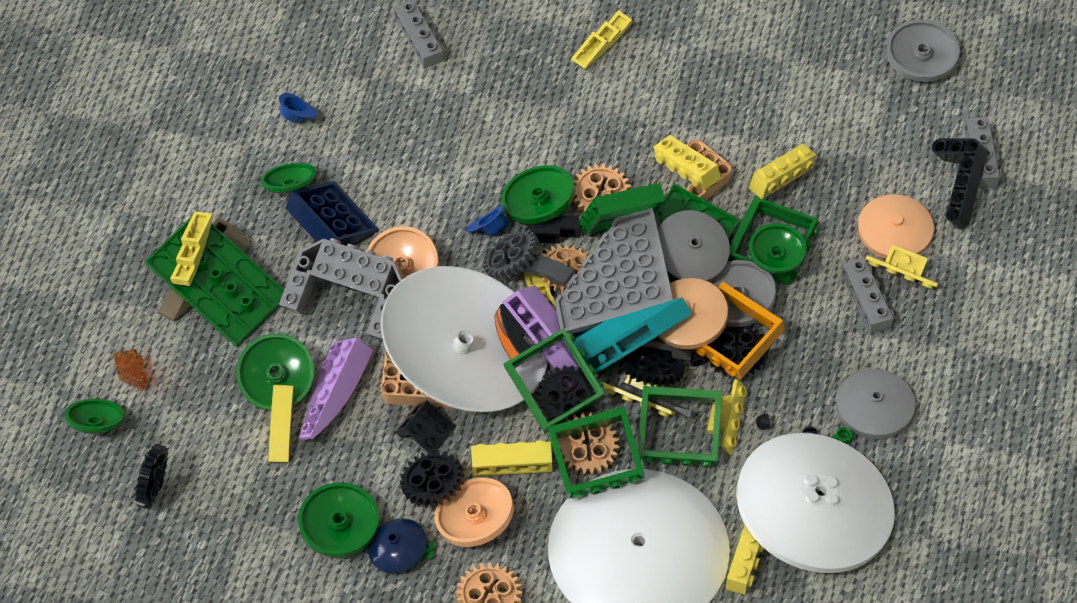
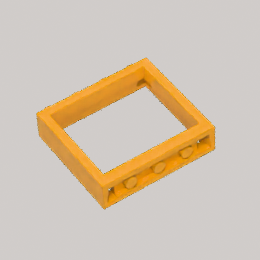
M722 282L717 288L723 293L726 301L770 330L739 365L708 345L695 348V351L700 356L709 358L715 366L724 368L730 376H736L741 380L785 331L782 319L725 282Z

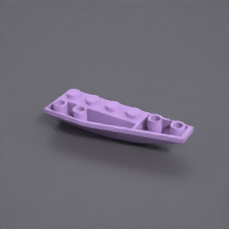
M535 285L517 290L502 302L526 331L525 335L533 345L560 330L557 311ZM563 340L541 353L554 371L556 366L561 371L564 365H566L567 370H570L571 366L574 365V371L576 372L580 368ZM563 379V380H562V381L566 384L567 387H570V386H571V383H570L569 380H567V379ZM579 384L574 385L571 389L572 393L578 388Z
M358 338L337 341L330 346L329 354L321 365L322 368L316 381L299 439L308 440L316 437L340 412L356 388L373 352L370 347Z

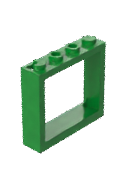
M661 183L595 197L579 220L585 235L608 231L606 226L612 225V222L617 217L653 208L655 214L665 202Z
M754 196L730 245L727 262L734 260L753 262L751 258L738 253L758 213L808 230L804 237L807 252H809L812 246V236L816 237L819 230L817 227L818 218ZM795 268L786 273H769L774 281L789 286L792 280H796L799 270Z
M562 328L503 364L544 434L548 432L549 426L564 423L567 419L574 417V415L579 414L605 398L604 391L606 389L602 381L597 382L594 377L596 374L591 364H586L584 352L581 348H576L573 343L576 341L570 331L567 333L565 328ZM563 340L596 394L548 423L515 368Z
M643 386L638 453L642 462L654 463V461H662V464L666 465L682 462L684 466H693L694 463H698L703 467L718 465L722 391ZM649 398L715 402L712 455L645 450Z
M625 406L548 427V435L567 499H580L588 493L593 495L599 494L605 488L617 489L622 484L629 482L630 484H635L636 481L644 478V469ZM622 421L636 469L571 486L557 438Z

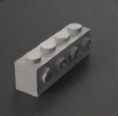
M414 0L394 7V18L423 69L443 62L445 50L443 45L437 42L436 33L430 30L428 19H424L422 16L421 7L417 6Z
M988 117L966 118L964 126L965 137L977 139L988 151L979 188H995L998 185V181L1001 180L1002 174L1001 169L997 167L999 164L998 154H995L994 151L996 150V141L992 139L993 125L989 124Z
M864 257L843 263L841 274L869 333L873 334L890 329L894 320V314L887 306L885 295L881 294L879 290V282L877 279H874L870 264L866 263Z

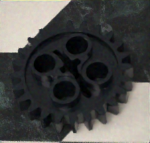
M752 325L748 328L745 326H727V329L724 328L718 338L707 345L739 365L764 337V334H759V329L753 331ZM735 338H739L740 363H736ZM769 349L748 372L754 375L755 369L761 370V365H765L766 359H768ZM710 361V367H715V372L722 370V376L727 373L721 366L717 367Z
M642 346L624 356L621 364L623 366L622 370L625 371V375H630V379L636 378V382L643 381V385L650 383L651 386L657 384L659 387L662 384L668 387L669 383L675 385L676 381L680 382L685 371L684 361L672 358L670 351L650 347L643 348Z
M564 365L560 371L558 366H556L555 373L549 370V377L543 375L542 379L544 382L538 383V386L542 389H536L535 393L540 396L536 397L535 401L541 402L538 407L539 409L543 408V415H548L546 419L548 422L564 414V407L570 406L574 408L596 393L593 391L594 389L586 376L581 374V368L576 372L574 371V365L571 366L570 370H567L566 365ZM563 379L569 380L570 383H571V386H570V387H564V386H562L561 380H563ZM575 384H579L578 388L571 394L570 399L568 398L560 409L556 410V406L563 400L564 395H567ZM583 392L586 395V399H578L576 393ZM556 394L558 401H550L548 395ZM592 405L576 416L579 419L581 414L584 413L587 417L590 411L595 412L597 408Z
M155 444L148 451V456H145V461L141 465L139 477L137 478L138 484L135 487L137 488L135 501L138 507L149 509L152 503L155 502L158 491L163 486L166 474L165 469L168 466L167 461L169 459L167 458L169 452H167L168 448L166 446Z
M430 450L427 456L422 452L421 458L414 456L415 462L408 461L409 468L403 467L404 473L400 474L402 479L400 480L401 490L406 499H410L411 504L416 502L418 507L424 503L425 508H428L429 504H432L435 508L438 502L443 505V500L445 499L450 502L451 495L457 496L455 490H462L460 485L464 484L463 478L465 477L458 458L454 459L453 454L448 456L446 451L440 455L439 450L435 454H432Z

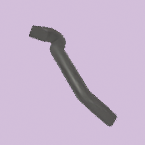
M625 382L620 384L621 390L642 398L643 390ZM649 398L648 400L689 418L692 414V410L665 399Z

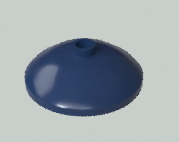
M398 518L387 521L378 528L375 538L368 545L369 558L373 565L382 572L389 574L406 572L416 566L423 558L427 549V536L423 528L413 520Z

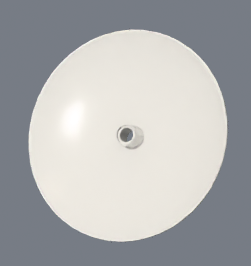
M431 267L410 274L391 290L382 309L381 334L390 359L398 371L416 389L435 401L456 409L471 412H494L511 408L523 402L524 399L504 368L503 364L509 361L510 358L500 342L494 319L496 311L503 304L502 302L515 292L488 275L461 267ZM525 335L523 338L531 347L534 346ZM541 353L515 368L530 394L534 393L537 389L538 383L542 381V377L547 369L548 362Z
M633 469L614 471L594 478L591 481ZM644 469V478L636 481L635 484H630L629 482L622 484L617 489L605 488L599 494L593 495L588 493L580 499H567L554 518L548 540V559L553 577L559 589L571 603H709L719 591L729 564L730 548L727 530L720 514L711 501L688 482L664 472ZM641 543L643 546H636L635 544Z

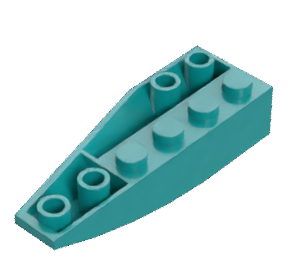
M683 297L605 320L575 338L576 341L573 343L577 349H582L586 356L584 361L587 365L591 364L597 373L693 313Z

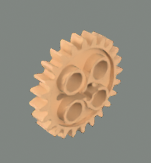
M595 163L593 169L588 165L587 171L581 169V173L576 174V180H573L576 188L573 205H578V211L584 210L585 212L592 200L600 193L604 179H607L601 196L631 189V185L628 184L629 179L624 178L625 173L618 174L619 168L613 171L612 165L605 168L604 163H602L601 167H598ZM586 195H591L593 197L587 198Z
M558 244L557 249L551 246L550 250L545 249L541 256L561 262L574 269V274H577L589 252L582 253V248L575 250V245L568 248V245L565 244L564 248H562ZM547 277L542 279V283L548 282V288L554 286V291L560 289L561 294L566 289V285L550 283Z
M574 415L573 420L578 419V417ZM612 424L587 430L591 461L587 457L584 432L576 433L581 436L578 440L573 439L571 435L557 438L565 465L569 464L568 471L575 468V474L580 470L583 476H585L586 472L593 476L595 470L598 474H601V468L607 471L608 464L613 465L614 460L612 458H617L618 454L615 451H619V446L615 445L619 443V438H613L617 435V431H611ZM597 431L600 433V436L593 437L590 433ZM601 450L604 454L597 456L594 454V451ZM580 452L584 457L576 458L574 454Z
M491 562L488 563L487 567L480 563V569L472 566L473 572L471 573L466 570V577L461 576V583H457V603H521L522 591H520L521 584H517L518 577L513 578V571L507 573L506 566L499 569V563L496 564L495 568L492 567ZM483 580H489L490 582H489V583H482L481 581H483ZM506 589L507 592L501 593L499 590ZM475 595L479 596L478 599H472L471 597Z

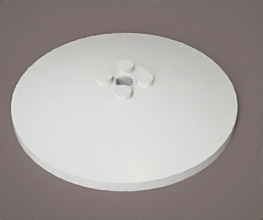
M792 433L775 437L766 441L751 453L738 477L736 489L737 505L748 531L769 553L797 568L819 573H838L858 568L872 560L882 550L891 534L895 513L893 498L887 482L869 459L853 447L839 440L812 433ZM815 491H822L824 496L818 495Z

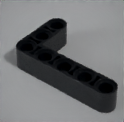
M939 138L933 142L932 151L943 161H960L946 218L957 229L961 230L969 225L988 151L974 138Z

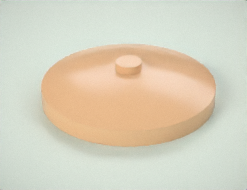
M884 195L873 199L863 208L858 221V233L863 244L872 253L887 259L892 244L920 255L931 243L934 232V223L929 211L915 199L903 195Z
M399 226L387 229L375 237L367 250L375 252L376 256L382 257L386 255L393 258V261L400 267L404 278L419 270L439 267V255L434 243L425 233L416 228Z
M685 278L671 282L673 298L683 297L693 314L661 333L658 337L666 344L679 349L700 348L713 342L723 332L728 320V306L723 293L715 285L702 279Z
M491 478L466 480L464 484L460 485L461 491L455 490L457 496H450V502L445 499L443 500V505L438 503L435 510V524L440 535L447 542L461 547L478 546L493 540L506 529L514 513V503L509 490L501 482Z

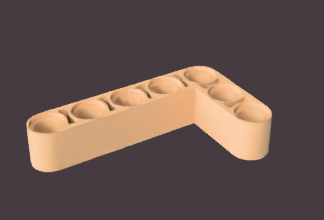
M695 139L691 140L688 146L716 163L721 179L705 191L698 186L695 187L693 184L687 187L686 190L695 195L697 194L698 197L707 201L730 181L731 165L702 141Z
M386 350L381 384L384 402L388 404L417 406V404L428 400L434 407L453 408L435 401L416 389L408 381L402 380V374L395 367Z

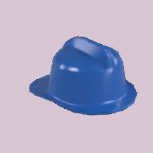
M283 93L279 96L281 115L293 123L301 122L304 118H315L318 115L314 107L294 94Z
M501 205L489 214L477 219L466 228V231L473 232L479 229L488 236L500 234L509 226V222L502 213L504 206Z

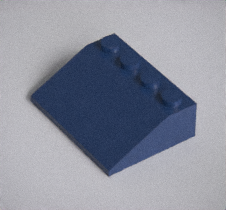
M335 181L292 191L285 207L315 242L322 239L330 241V238L339 240L341 245L347 246V244H352L356 246L379 230Z

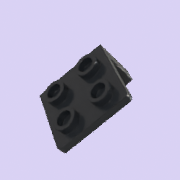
M426 400L417 404L395 433L399 437L406 435L412 437L426 452L431 450L432 454H434L454 429V425Z

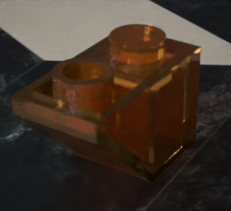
M137 348L114 353L118 378L140 391H145L144 383H147L145 371L141 372L144 362L142 355L138 356Z

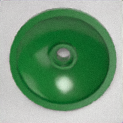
M307 163L280 165L263 174L261 185L270 192L291 195L292 191L304 189L313 182L316 177V169Z
M781 223L767 224L757 229L751 236L749 254L753 262L761 269L771 273H786L794 270L803 262L806 255V242L801 233L789 225Z
M85 399L68 406L64 417L66 423L77 431L88 434H100L118 427L124 420V410L119 404L110 400Z

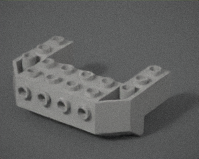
M330 238V241L322 239L299 251L279 305L285 310L303 315L314 283L324 284L325 280L379 298L367 334L371 338L383 342L381 334L382 309L389 293L396 284L404 279L400 267L389 256L383 255L379 257L376 256L375 252L367 249L363 252L352 244H347V246L341 245L339 240Z

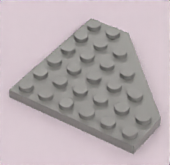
M653 208L615 218L612 222V227L607 233L603 234L596 244L595 250L592 254L589 253L583 261L581 269L566 284L564 292L555 299L560 330L565 328L567 333L570 331L573 334L592 329L605 320L674 300Z

